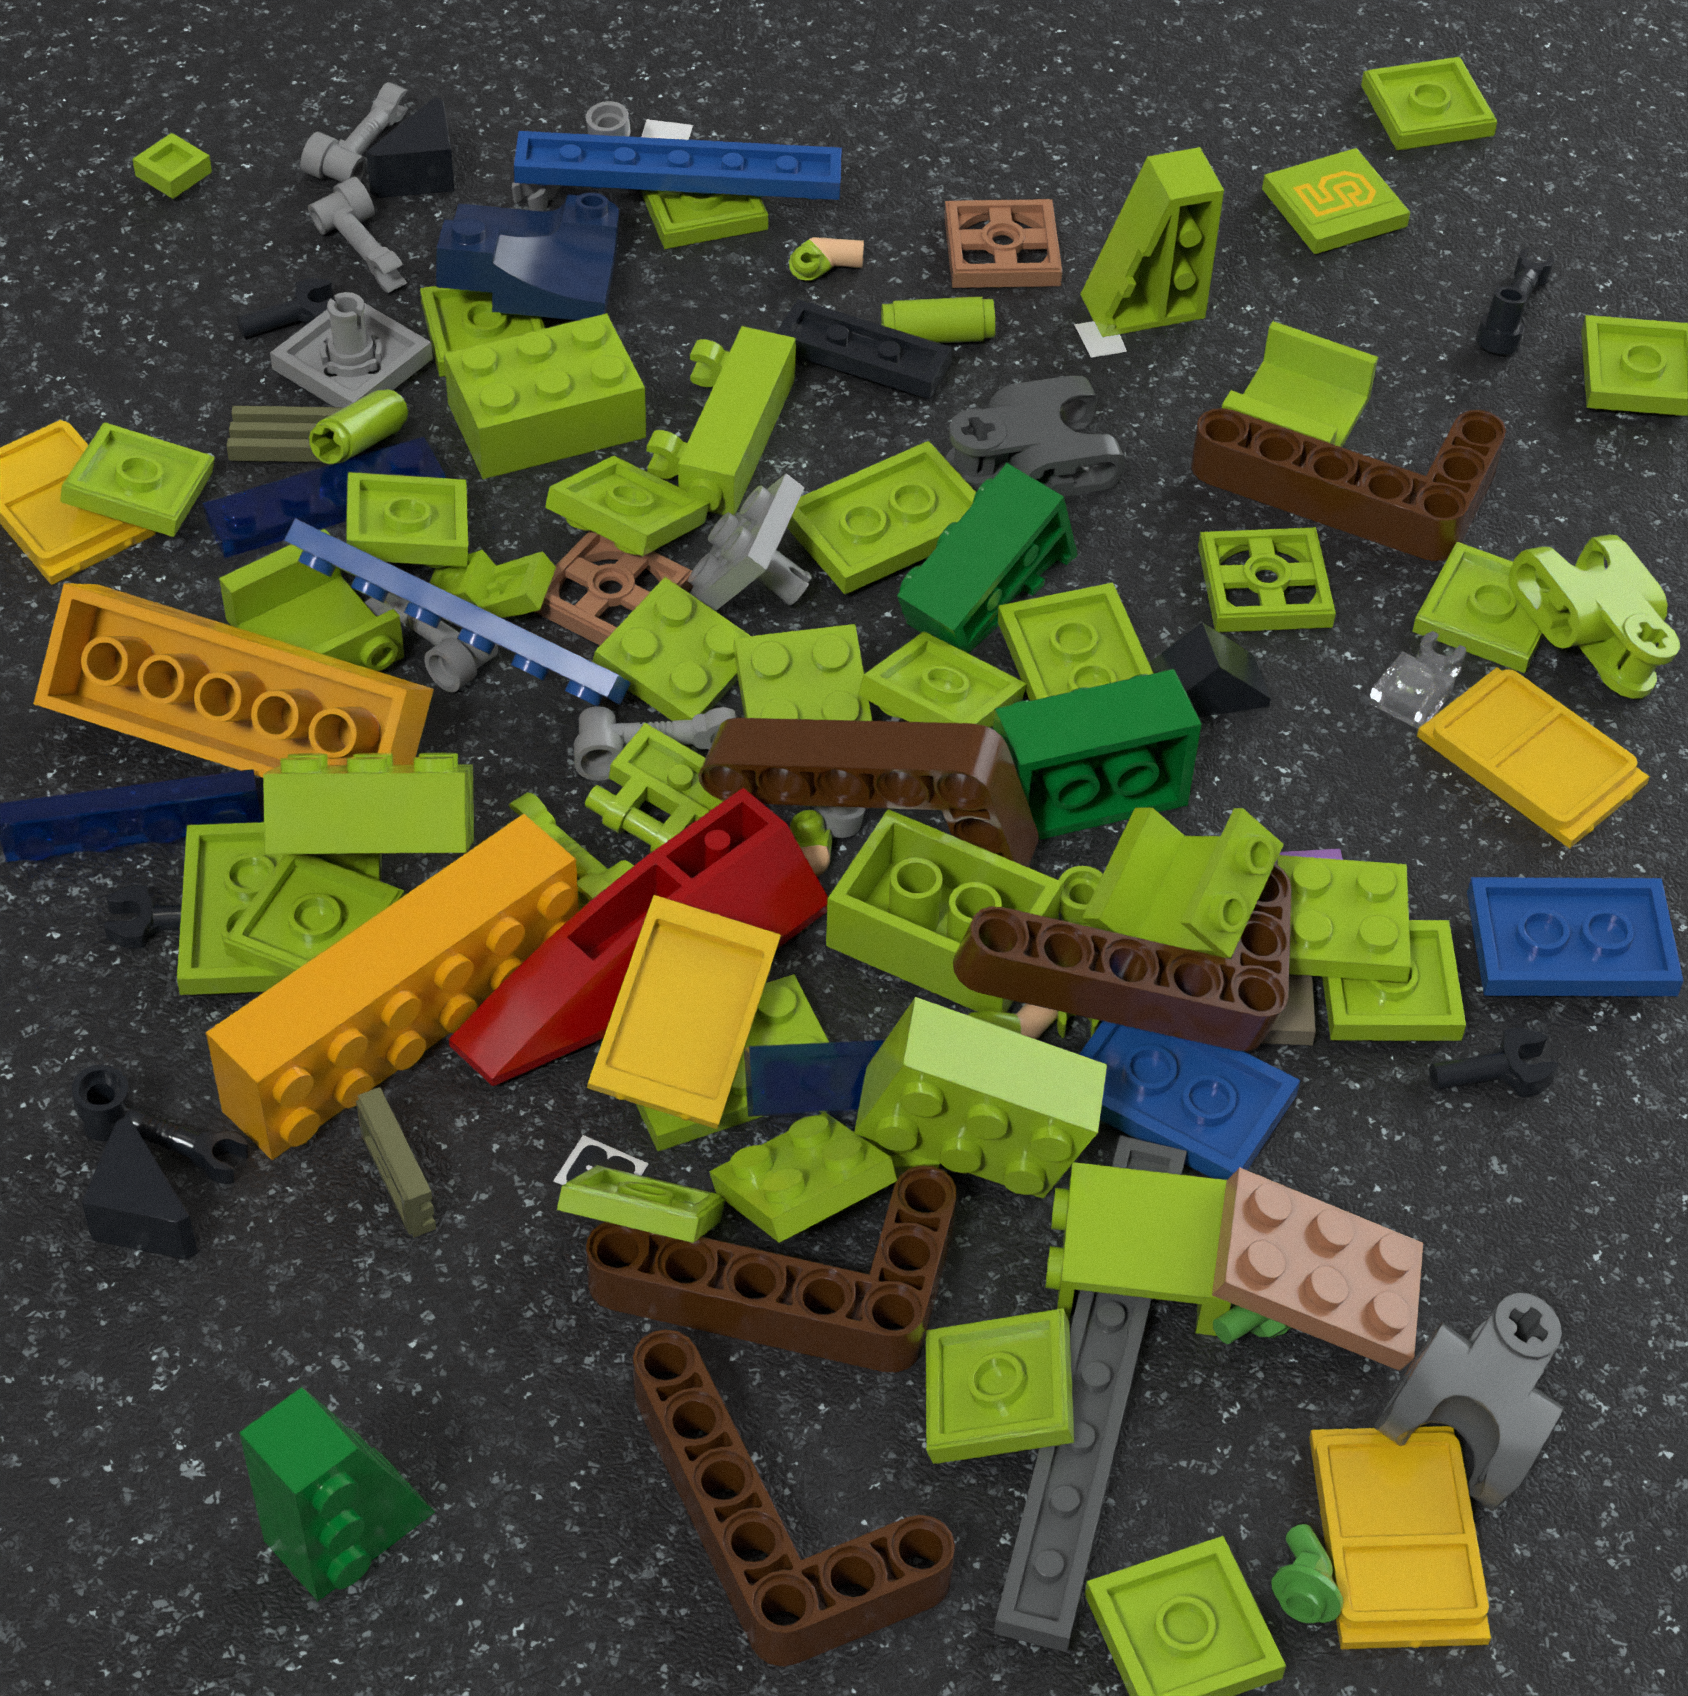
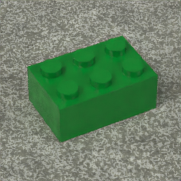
M1174 669L1149 675H1136L1130 679L1090 688H1078L1068 693L1032 701H1019L1012 705L995 709L993 730L1003 737L1008 746L1038 831L1039 840L1130 819L1135 808H1154L1157 812L1188 806L1201 722Z

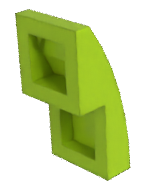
M483 550L468 554L467 567L446 566L435 568L429 583L500 618L540 610L556 566L543 551L496 566Z

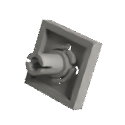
M350 292L336 294V301L330 298L326 311L270 352L272 369L334 407H346L377 390H394L433 359L430 341L367 305L359 295ZM377 371L375 374H369L368 372Z
M784 474L768 489L762 485L758 486L748 496L738 514L733 516L728 512L723 515L708 536V541L713 544L710 553L706 554L697 563L689 576L688 582L693 585L690 594L716 611L756 579L783 599L785 604L792 605L808 587L809 583L807 582L811 580L812 576L776 549L805 487L788 474Z

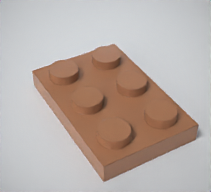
M1239 1167L1226 1181L1212 1296L1400 1371L1414 1359L1423 1243Z

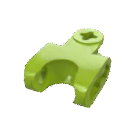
M1608 534L1592 537L1585 545L1575 566L1568 563L1552 547L1544 546L1526 549L1520 552L1514 559L1509 573V587L1515 598L1545 637L1554 646L1562 649L1578 645L1597 669L1602 681L1616 693L1632 699L1643 698L1649 695L1657 682L1656 667L1658 665H1665L1674 659L1680 649V642L1675 631L1664 622L1667 616V600L1664 591L1627 543L1617 535ZM1604 556L1608 564V568L1606 570L1604 566ZM1535 571H1537L1538 575L1549 587L1550 590L1548 592L1543 591L1537 584Z

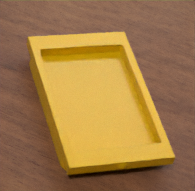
M58 420L0 447V524L51 585L156 535L155 531L60 502L62 484L88 447L86 441L72 425L62 420Z
M1496 667L1422 725L1417 733L1418 738L1569 849L1588 833H1591L1596 826L1626 801L1631 800L1638 791L1647 785L1650 777L1636 767L1637 759L1633 754L1524 676L1510 669L1502 671Z
M653 895L587 1088L616 1097L618 1100H626L680 1117L685 1121L689 1120L718 1129L781 935L720 916L719 914H713Z
M1449 1426L1418 1427L1412 1432L1406 1444L1402 1446L1397 1445L1375 1428L1311 1430L1309 1439L1326 1553L1333 1567L1332 1579L1343 1597V1609L1336 1618L1340 1649L1489 1645L1491 1640L1487 1618L1489 1603L1460 1442L1455 1436L1454 1428Z

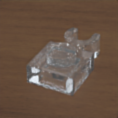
M1434 631L1427 633L1420 642L1417 658L1402 651L1372 687L1369 704L1419 729L1437 713L1452 694L1455 682L1454 677L1462 669L1466 648L1459 645L1451 655H1439L1434 652L1439 634Z

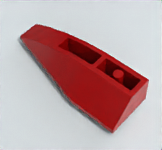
M742 788L648 854L561 926L507 977L449 1038V1046L490 1085L495 1086L604 1038L653 895L780 934L781 937L777 949L827 912L828 896L788 824L745 788Z

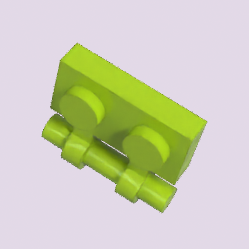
M644 723L610 764L609 779L623 786V788L617 795H614L601 786L596 785L587 796L585 807L602 816V824L618 834L626 830L651 845V853L723 801L710 795L699 783L698 774L705 757ZM645 800L671 815L664 824L638 809Z

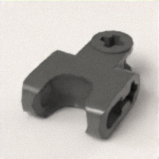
M1063 376L1006 386L997 391L991 398L987 409H968L959 412L952 418L949 425V440L954 448L947 453L945 459L973 490H978L987 479H994L1006 463L1064 497L1113 488L1119 482L1126 469V458L1117 440L1110 434H1083L1075 432L1085 429L1089 425L1097 404V396L1089 380L1083 376ZM970 428H973L972 435H968ZM1099 464L1095 467H1084L1086 465ZM978 465H982V470L980 472H977Z
M1515 1293L1506 1296L1493 1309L1487 1321H1484L1470 1335L1468 1340L1441 1322L1422 1346L1374 1423L1375 1429L1399 1446L1405 1445L1412 1432L1419 1426L1430 1422L1445 1424L1456 1429L1467 1440L1474 1455V1469L1467 1484L1469 1496L1490 1511L1496 1510L1520 1486L1564 1408L1534 1387L1561 1340V1324L1555 1311L1544 1300L1532 1294Z

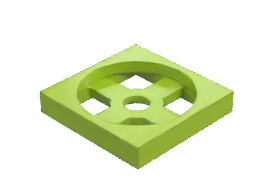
M1316 527L1200 532L1198 549L1214 629L1217 632L1333 628L1336 612ZM1249 550L1250 558L1246 561L1245 565H1220L1230 556ZM1275 551L1289 555L1299 562L1288 563L1282 557L1275 555ZM1261 570H1270L1277 575L1278 579L1272 583H1264L1258 580L1255 574ZM1315 585L1316 594L1309 604L1286 605L1283 591L1288 586ZM1249 588L1251 591L1258 593L1260 606L1235 607L1226 600L1224 589Z

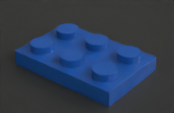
M1471 877L1467 897L1484 996L1679 995L1683 984V976L1662 878Z
M1106 1021L1100 1024L1079 1054L1107 1064L1100 1114L1101 1121L1135 1139L1187 1151L1184 1164L1213 1179L1228 1180L1239 1167L1245 1170L1249 1169L1296 1098L1300 1084L1299 1079L1244 1051H1235Z

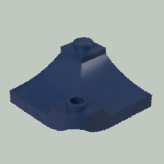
M584 193L579 196L567 195L565 203L560 208L547 212L458 203L454 219L444 220L437 244L436 287L491 292L492 312L571 320H581L606 314L617 251L619 209L614 203L608 201L605 196L598 193Z

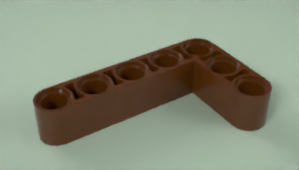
M1218 408L1204 412L1198 419L1191 468L1193 474L1206 484L1425 560L1444 561L1448 559L1456 542L1462 543L1495 478L1506 428L1504 422L1498 416L1488 411L1469 410L1460 414L1453 423L1427 475L1424 476L1234 410Z
M731 718L721 723L698 774L699 783L704 790L722 801H725L740 789L745 788L763 804L942 810L952 836L1028 868L1039 841L1035 822L1005 740L995 730L979 724Z
M1275 863L1231 958L1219 957L1005 907L990 906L981 909L973 916L953 959L954 973L958 980L968 989L981 994L1235 1051H1250L1257 1048L1264 1041L1286 1007L1288 1000L1291 921L1290 879L1285 871Z
M933 1166L913 1167L899 1176L894 1186L870 1275L700 1237L692 1243L604 1222L593 1229L587 1239L588 1288L592 1298L600 1306L610 1310L881 1372H900L916 1363L923 1349L926 1330H928L953 1235L956 1186L946 1172ZM925 1208L934 1212L920 1213L915 1211V1209ZM616 1262L630 1264L622 1268H611L608 1266ZM902 1265H912L919 1269L915 1271H904L897 1267ZM688 1277L698 1281L686 1284L676 1282L675 1280ZM748 1293H761L763 1295H766V1297L760 1299H749L744 1297L743 1295ZM828 1308L835 1311V1313L819 1315L811 1312V1310ZM892 1323L903 1326L904 1329L897 1331L886 1330L880 1327V1325Z
M666 1329L654 1331L640 1340L635 1347L633 1355L634 1395L637 1407L748 1641L760 1659L771 1665L783 1667L798 1664L933 1608L944 1600L950 1590L955 1543L952 1532L947 1526L931 1516L915 1515L906 1517L801 1560L696 1346L689 1337L682 1333ZM662 1372H672L679 1375L671 1380H659L653 1377ZM694 1429L708 1433L707 1436L695 1440L684 1438L680 1434ZM718 1489H729L738 1493L734 1498L727 1500L714 1499L708 1494ZM751 1549L761 1550L769 1555L764 1560L757 1562L744 1561L737 1557L741 1552ZM920 1556L930 1559L935 1565L931 1568L917 1569L907 1565L904 1561L910 1557ZM845 1584H857L867 1589L868 1592L863 1596L848 1597L840 1594L836 1589ZM784 1611L798 1616L800 1620L791 1625L781 1626L770 1622L767 1617L773 1613Z

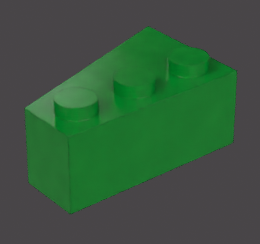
M1006 463L994 479L989 478L982 483L974 496L973 504L958 522L950 523L943 530L937 541L936 549L921 567H914L905 576L897 597L906 623L920 633L925 631L969 654L999 627V605L1010 603L1022 591L1033 596L1044 586L1045 579L1041 578L1040 575L1055 561L1058 560L1068 565L1078 556L1064 496Z
M302 1387L239 1432L264 1542L317 1602L335 1588L345 1589L357 1582L366 1573L373 1559L435 1513L430 1505L376 1448L370 1447L352 1428L346 1427L334 1413Z

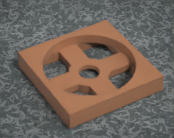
M1052 200L945 201L944 217L952 288L1061 286L1062 266ZM989 220V223L983 229H967L976 223ZM1013 221L1026 224L1032 228L1023 229L1019 224ZM1005 235L1009 236L1013 242L1009 245L996 244L993 238ZM1022 249H1047L1048 255L1041 263H1017L1016 254ZM962 250H986L988 253L993 254L994 263L969 264L963 259Z
M589 531L555 565L556 569L541 608L534 612L601 645L617 627L598 617L609 606L622 605L633 611L650 593L635 585V579L645 568L659 582L666 577L687 592L693 588V585L688 582L692 570L654 551L644 556L625 553L619 550L613 541L593 531ZM601 560H618L615 564H603L600 566L592 563ZM567 578L587 587V593L575 605L559 597L561 587ZM610 580L617 581L622 585V589L614 594L604 593L599 587L603 582Z

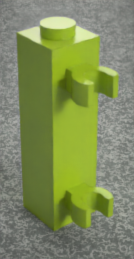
M741 326L730 352L725 351L722 346L711 340H697L690 354V360L697 362L690 376V381L702 387H713L688 443L683 442L678 436L668 431L656 430L653 432L647 444V452L654 453L647 467V472L662 479H669L678 475V487L685 490L687 495L710 502L708 512L725 515L729 512L735 516L795 381L796 338Z

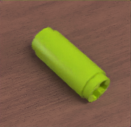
M982 296L892 301V304H881V325L937 343L984 341V338H995L993 299H982Z
M393 390L374 391L319 421L309 436L311 450L320 461L326 464L345 462L398 432L407 420V405L404 399Z

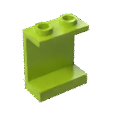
M1273 321L1268 329L1262 364L1244 394L1231 390L1224 400L1222 408L1234 410L1343 447L1370 399L1378 357Z
M326 529L320 530V531H322V532H324V533L330 535V534L326 531ZM288 545L219 578L226 620L233 627L375 671L383 670L393 662L404 657L400 615L394 608L376 617L341 576V569L336 567L332 576L328 577L298 562L302 550L293 545Z
M1135 808L1082 919L1093 928L1219 957L1231 958L1284 844L1243 808L1233 809L1221 836H1185L1154 808Z
M1073 1162L1069 1189L1055 1188L1051 1229L1064 1231L1063 1248L1052 1246L1049 1248L1045 1284L1047 1289L1059 1290L1057 1309L1064 1308L1067 1318L1070 1319L1074 1290L1197 1304L1196 1334L1217 1336L1213 1329V1321L1229 1311L1231 1307L1230 1302L1212 1296L1227 1180Z

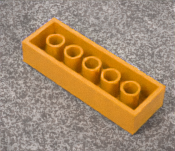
M64 583L33 704L263 777L264 773L280 766L281 758H288V754L300 753L327 754L328 765H347V758H351L353 754L392 753L393 765H414V758L417 754L434 689L105 586Z
M522 814L208 1030L206 1036L222 1112L271 1160H274L290 1147H297L307 1142L322 1124L343 1109L357 1106L358 1095L372 1090L396 1071L410 1068L421 1058L424 1051L449 1033H454L507 977L552 934L579 912L576 859L530 818Z

